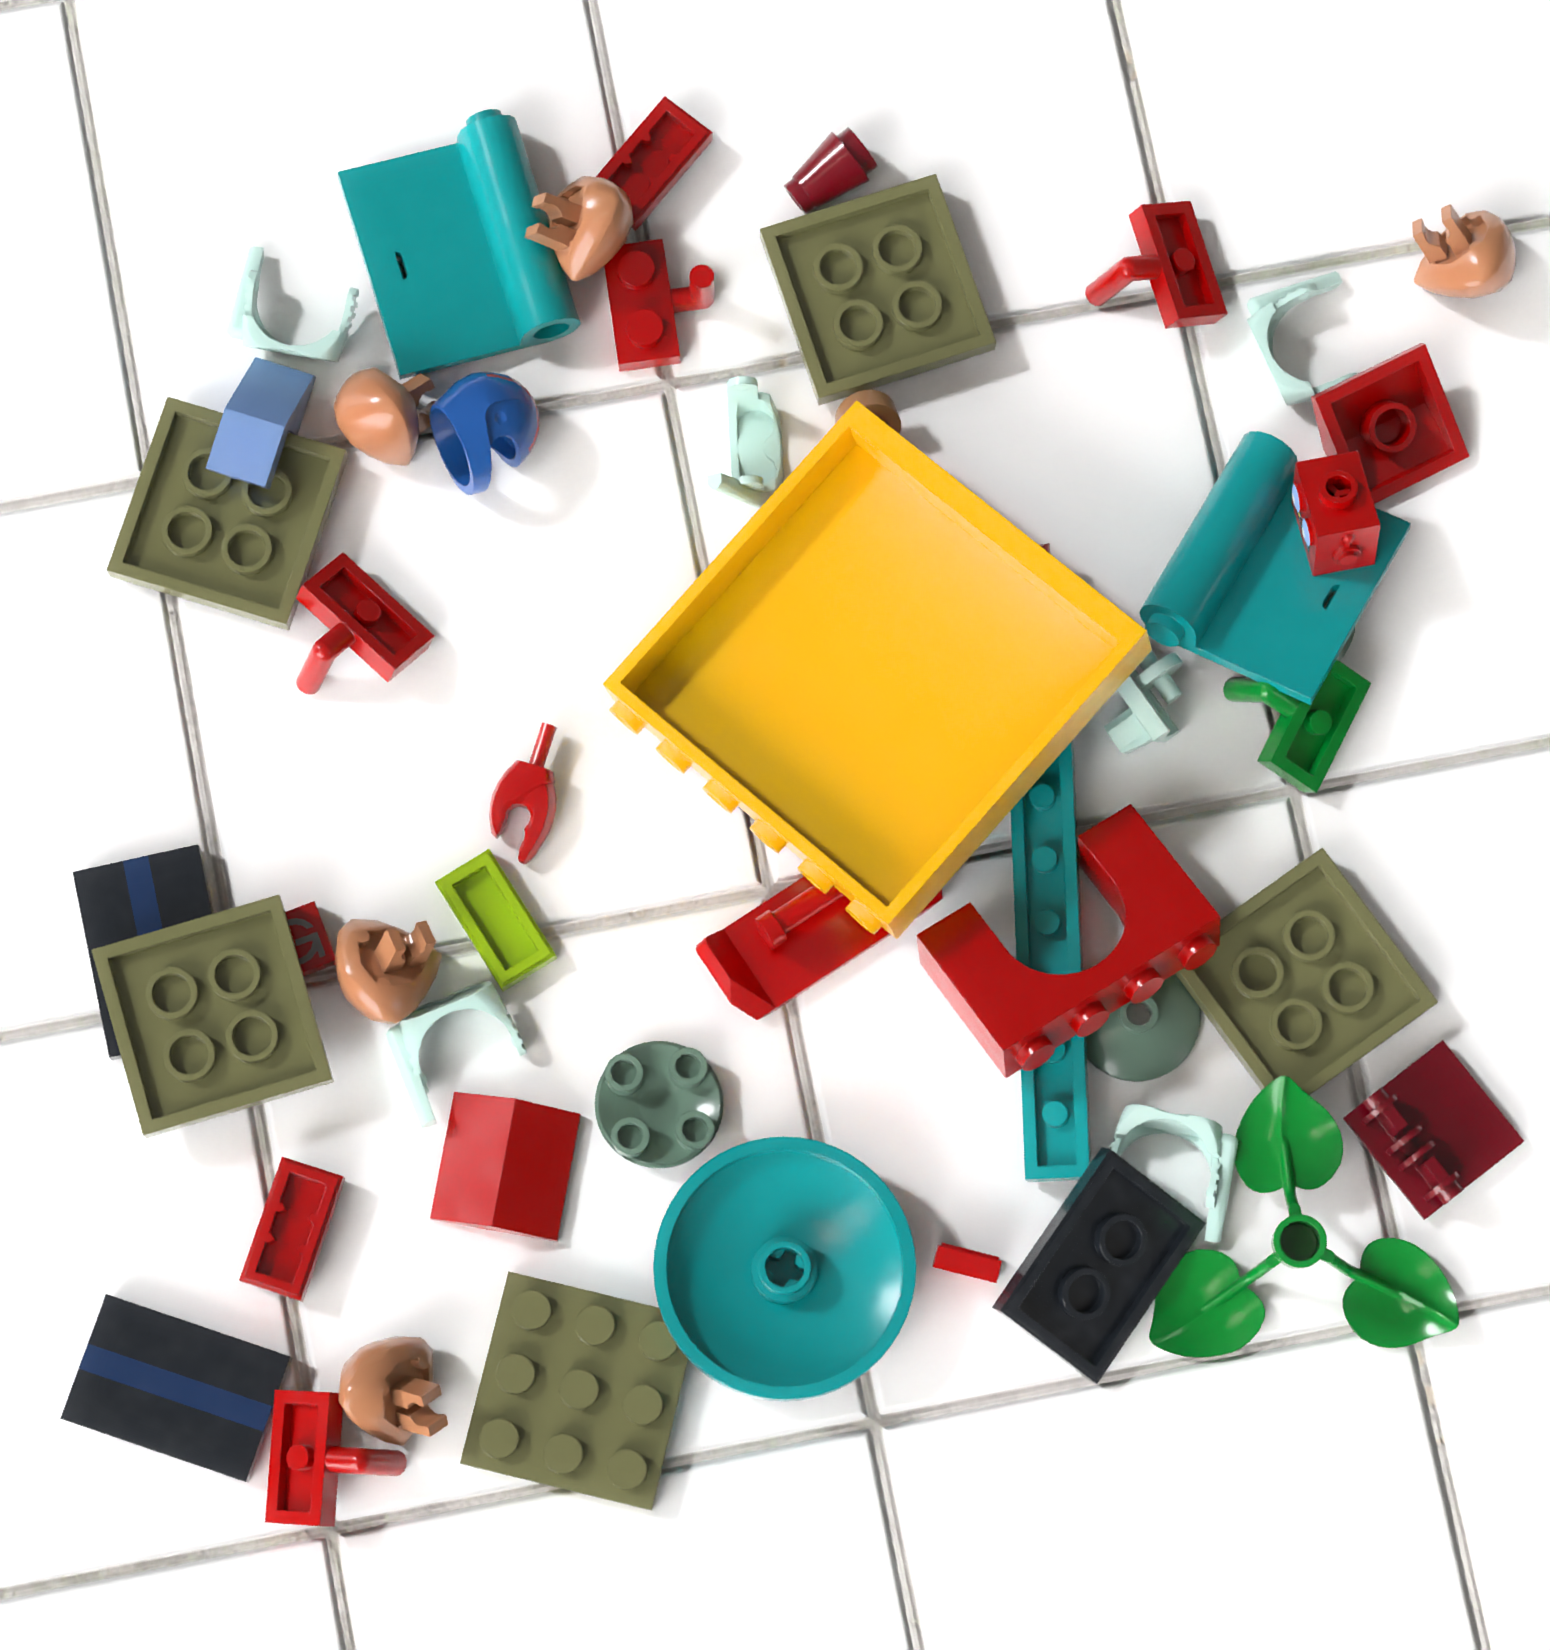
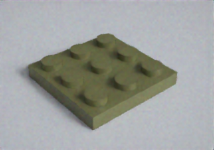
M936 174L760 229V240L818 406L848 397L858 391L874 389L995 350L996 339Z
M167 396L107 567L109 576L289 631L299 604L296 597L301 586L306 582L348 460L347 451L288 433L269 490L206 469L223 413Z
M1323 847L1220 920V946L1217 947L1214 955L1206 963L1193 970L1183 968L1175 973L1260 1090L1276 1078L1286 1075L1293 1079L1308 1095H1311L1438 1003L1437 999Z
M279 894L92 949L144 1137L150 1138L334 1082L286 911Z
M508 1271L460 1464L652 1511L689 1361L671 1337L659 1307Z

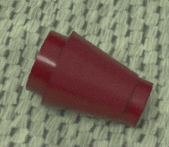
M847 127L837 136L831 132L792 176V179L784 184L783 187L804 214H808L814 208L817 209L869 182L867 175L877 168L878 165L860 139Z

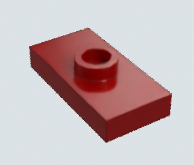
M664 96L596 175V177L614 182L627 193L632 205L633 230L636 231L712 142L713 132Z
M282 1156L239 1281L303 1302L341 1194L345 1177Z

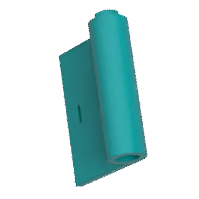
M487 109L471 115L466 120L467 126L460 130L455 144L337 172V178L400 380L417 376L420 373L425 374L548 343L571 334L581 325L565 272L558 261L554 249L525 238L527 227L541 223L549 228V222L545 211L532 207L534 196L540 194L516 118L511 115H502L498 109ZM396 256H398L399 258H401L407 278H405V274H404L402 265H401L400 261L397 260Z
M1250 431L1242 437L1145 600L1139 614L1145 624L1148 635L1159 644L1167 647L1179 646L1257 682L1271 684L1278 691L1311 705L1409 533L1411 523L1375 508L1380 522L1375 565L1313 576L1291 503L1295 463L1298 462L1297 456L1286 443L1277 437L1261 431ZM1336 591L1335 595H1334L1333 597H1331L1330 600L1328 601L1326 607L1323 608V606L1325 605V603H1326L1327 599L1329 598L1330 594H1331L1332 592Z

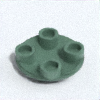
M668 1041L644 1042L630 1047L610 1059L598 1082L594 1102L598 1127L609 1146L624 1159L648 1168L675 1167L701 1154L710 1145L719 1130L724 1107L720 1082L703 1054L694 1048Z

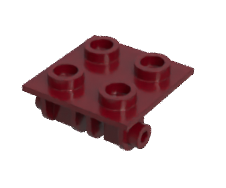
M1443 1040L1342 1118L1423 1220L1455 1198L1467 1186L1524 1142L1522 1137Z

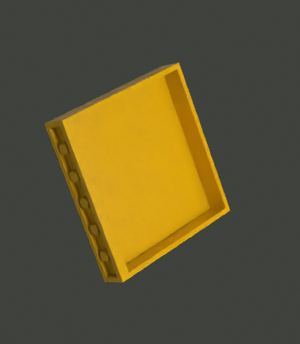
M856 400L602 685L615 702L609 711L623 725L636 735L645 727L662 741L655 749L667 762L682 774H685L690 767L708 780L702 788L704 792L728 813L731 814L739 806L751 816L755 822L749 829L774 852L779 854L786 846L803 860L797 867L798 871L820 891L827 894L834 886L851 902L845 910L866 930L875 934L882 927L895 939H898L1151 652L1152 648L1146 629Z

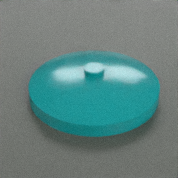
M784 1136L762 1138L734 1146L716 1155L695 1171L678 1190L667 1208L657 1234L653 1262L654 1287L663 1321L671 1337L681 1352L706 1376L734 1392L752 1398L784 1402L807 1400L835 1392L851 1384L867 1373L890 1349L901 1331L913 1300L916 1283L915 1247L909 1224L899 1202L881 1178L862 1161L835 1146L817 1140Z

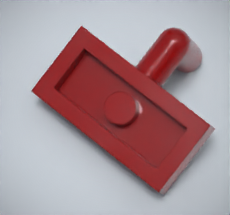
M1191 201L1142 204L1128 216L1141 255L1122 258L1091 282L1085 289L1087 300L1094 306H1102L1133 281L1150 280L1165 329L1215 324L1228 314Z
M663 239L624 244L604 266L619 372L681 364L674 313L707 309L713 304L715 299L714 272L707 265H697L690 271V286L670 289Z
M342 552L301 586L296 597L303 606L330 629L313 644L296 679V685L305 694L312 695L317 693L335 658L347 648L353 650L386 682H389L429 648L435 635Z
M275 1390L265 1523L335 1527L338 1474L400 1476L407 1467L406 1456L400 1450L341 1447L343 1408L339 1403L338 1393Z

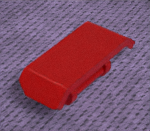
M802 877L724 929L705 937L696 945L695 949L729 1002L753 1019L759 1020L781 1008L891 934L882 927L875 934L870 933L845 910L851 901L834 886L825 894L805 877ZM942 889L916 918L930 910L943 899Z

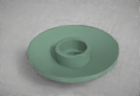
M1176 974L1165 979L1160 989L1154 995L1140 1003L1149 1010V1022L1144 1025H1135L1129 1021L1126 1010L1129 1005L1134 1004L1130 1001L1112 1012L1101 1028L1086 1036L1087 1059L1090 1063L1111 1077L1124 1081L1143 1082L1157 1079L1170 1073L1187 1058L1198 1037L1200 1009Z

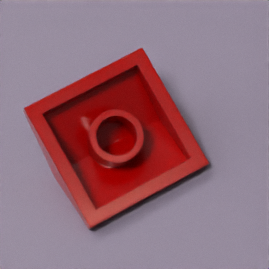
M1419 343L1311 396L1325 454L1331 456L1358 450L1374 504L1470 457L1424 343Z
M454 1092L430 1220L558 1242L581 1114L516 1098Z

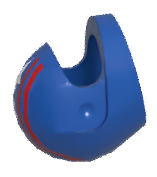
M488 371L471 373L456 381L430 408L431 429L440 456L451 478L466 495L482 493L488 489L492 471L491 448L509 466L518 467L531 453L539 435L540 416L533 396L519 381L505 374Z

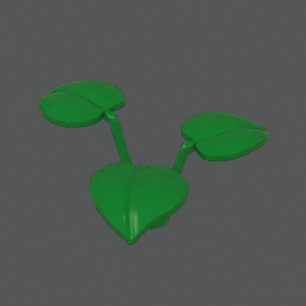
M1283 1075L1269 1083L1253 1099L1240 1121L1235 1136L1238 1140L1235 1166L1245 1185L1257 1193H1271L1282 1188L1284 1191L1288 1217L1278 1224L1272 1234L1271 1247L1273 1253L1240 1277L1235 1262L1222 1252L1209 1249H1196L1186 1252L1155 1298L1149 1339L1154 1346L1164 1351L1194 1358L1221 1356L1242 1348L1259 1332L1265 1319L1264 1304L1247 1287L1280 1263L1288 1268L1298 1270L1308 1268L1321 1260L1345 1276L1354 1279L1343 1295L1342 1308L1344 1316L1357 1336L1369 1344L1378 1347H1407L1433 1336L1453 1331L1459 1325V1312L1453 1290L1447 1278L1434 1260L1413 1243L1397 1238L1376 1239L1370 1242L1364 1249L1360 1260V1269L1349 1264L1332 1250L1326 1248L1327 1236L1323 1226L1315 1218L1301 1213L1295 1187L1304 1190H1314L1325 1185L1341 1165L1343 1140L1340 1129L1330 1113L1302 1090L1293 1079Z

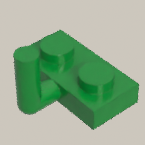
M1336 659L1311 705L1278 691L1269 683L1257 682L1249 677H1231L1227 679L1223 692L1226 699L1231 702L1265 703L1280 713L1257 762L1304 793H1317L1372 683Z

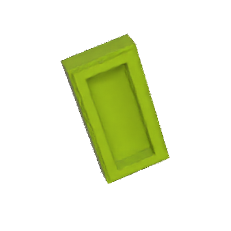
M487 849L435 881L438 890L502 992L557 959L552 947L490 849Z

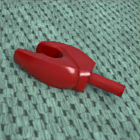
M543 722L529 763L516 760L504 772L492 793L489 807L490 830L496 839L502 834L510 811L514 808L522 807L530 812V821L524 828L525 837L518 854V861L523 865L532 860L543 845L551 830L556 813L557 796L554 785V772L544 768L557 727Z

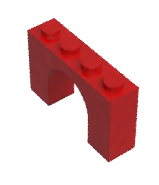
M1129 804L1078 836L1080 868L1118 915L1124 927L1117 946L1104 960L1095 966L1071 974H1048L1025 966L1008 952L971 902L916 935L921 966L1005 1078L1010 1077L1021 1069L1030 1071L1038 1068L1053 1055L1056 1047L1075 1035L1085 1037L1094 1033L1105 1024L1112 1012L1130 1001L1137 1004L1147 1000L1160 989L1165 979L1183 968L1193 970L1200 967L1214 955L1217 947L1220 946V915L1132 804Z

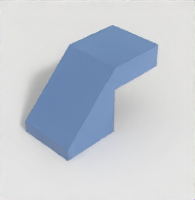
M255 357L224 409L206 469L270 490L287 434L298 435L316 376Z

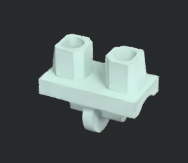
M1151 650L1139 664L1143 672L1139 674L1135 669L1117 689L1129 708L1106 724L1104 728L1121 753H1131L1152 741L1165 743L1180 732L1150 690L1155 687L1167 704L1172 703L1183 694L1171 678V675L1183 664L1176 652H1172L1158 660Z

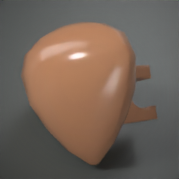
M582 176L568 185L557 196L547 192L534 196L532 207L542 209L547 213L550 220L549 228L541 223L527 227L525 238L554 249L564 272L572 281L577 282L594 275L626 243L634 223L631 200L623 189L608 179Z
M1449 204L1441 208L1442 223L1446 227L1442 234L1439 231L1429 230L1422 218L1412 222L1413 238L1425 255L1414 277L1416 285L1435 294L1454 298L1474 299L1500 292L1512 281L1516 267L1515 243L1508 227L1495 214L1482 210L1466 213L1459 217L1453 206Z
M370 367L359 370L343 383L336 395L334 402L335 421L350 444L367 456L385 464L407 466L416 452L419 434L431 426L429 418L430 408L435 401H431L422 409H416V407L419 406L421 396L425 392L433 390L435 386L430 378L421 373L400 384L378 368Z
M351 919L338 931L335 953L338 982L346 1000L364 1017L376 1022L391 1025L397 1024L413 1013L427 995L437 976L442 959L441 953L434 948L436 940L427 920L417 922L415 929L411 933L378 920Z
M394 1336L371 1342L360 1347L344 1363L338 1389L339 1403L347 1417L369 1435L383 1442L403 1446L413 1433L431 1437L448 1425L447 1416L435 1413L428 1405L441 1396L442 1393L440 1385L433 1383V1349L421 1337Z

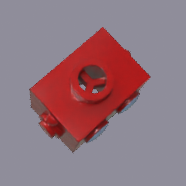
M1358 450L1296 462L1291 503L1312 575L1318 576L1375 565L1380 522Z

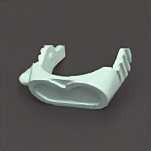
M250 247L227 328L229 336L243 340V346L329 362H339L349 335L348 331L352 327V319H355L356 316L354 311L355 308H358L356 298L359 297V289L349 288L338 331L332 330L320 340L306 345H287L281 343L265 329L257 308L260 274L264 261V247Z
M1336 271L1255 296L1248 300L1247 308L1251 317L1247 319V322L1287 406L1310 401L1311 396L1357 374L1356 372L1349 373L1312 388L1310 382L1297 379L1285 372L1274 359L1273 337L1280 320L1296 305L1311 297L1336 289L1343 282Z
M738 376L727 381L731 476L718 473L707 476L711 489L760 509L783 483L784 466L781 423L778 410L771 395L758 392V380L751 376Z
M491 981L473 984L454 992L444 999L418 1006L413 1013L401 1020L399 1025L391 1027L386 1033L388 1043L422 1128L436 1125L437 1121L427 1096L430 1092L427 1086V1078L420 1068L419 1049L426 1031L439 1018L456 1010L474 1009L487 1012L506 1026L512 1036L511 1042L517 1048L519 1056L527 1054L517 1026L513 1023L511 1015L507 1014L508 1011Z
M1139 1104L1125 1106L1115 1130L1114 1142H1111L1110 1149L1121 1156L1133 1142L1153 1134L1176 1135L1196 1146L1204 1155L1211 1173L1209 1187L1206 1190L1205 1207H1209L1204 1241L1221 1242L1238 1148L1237 1138L1234 1135L1223 1133V1127L1219 1123L1205 1117L1190 1114H1174L1159 1108Z

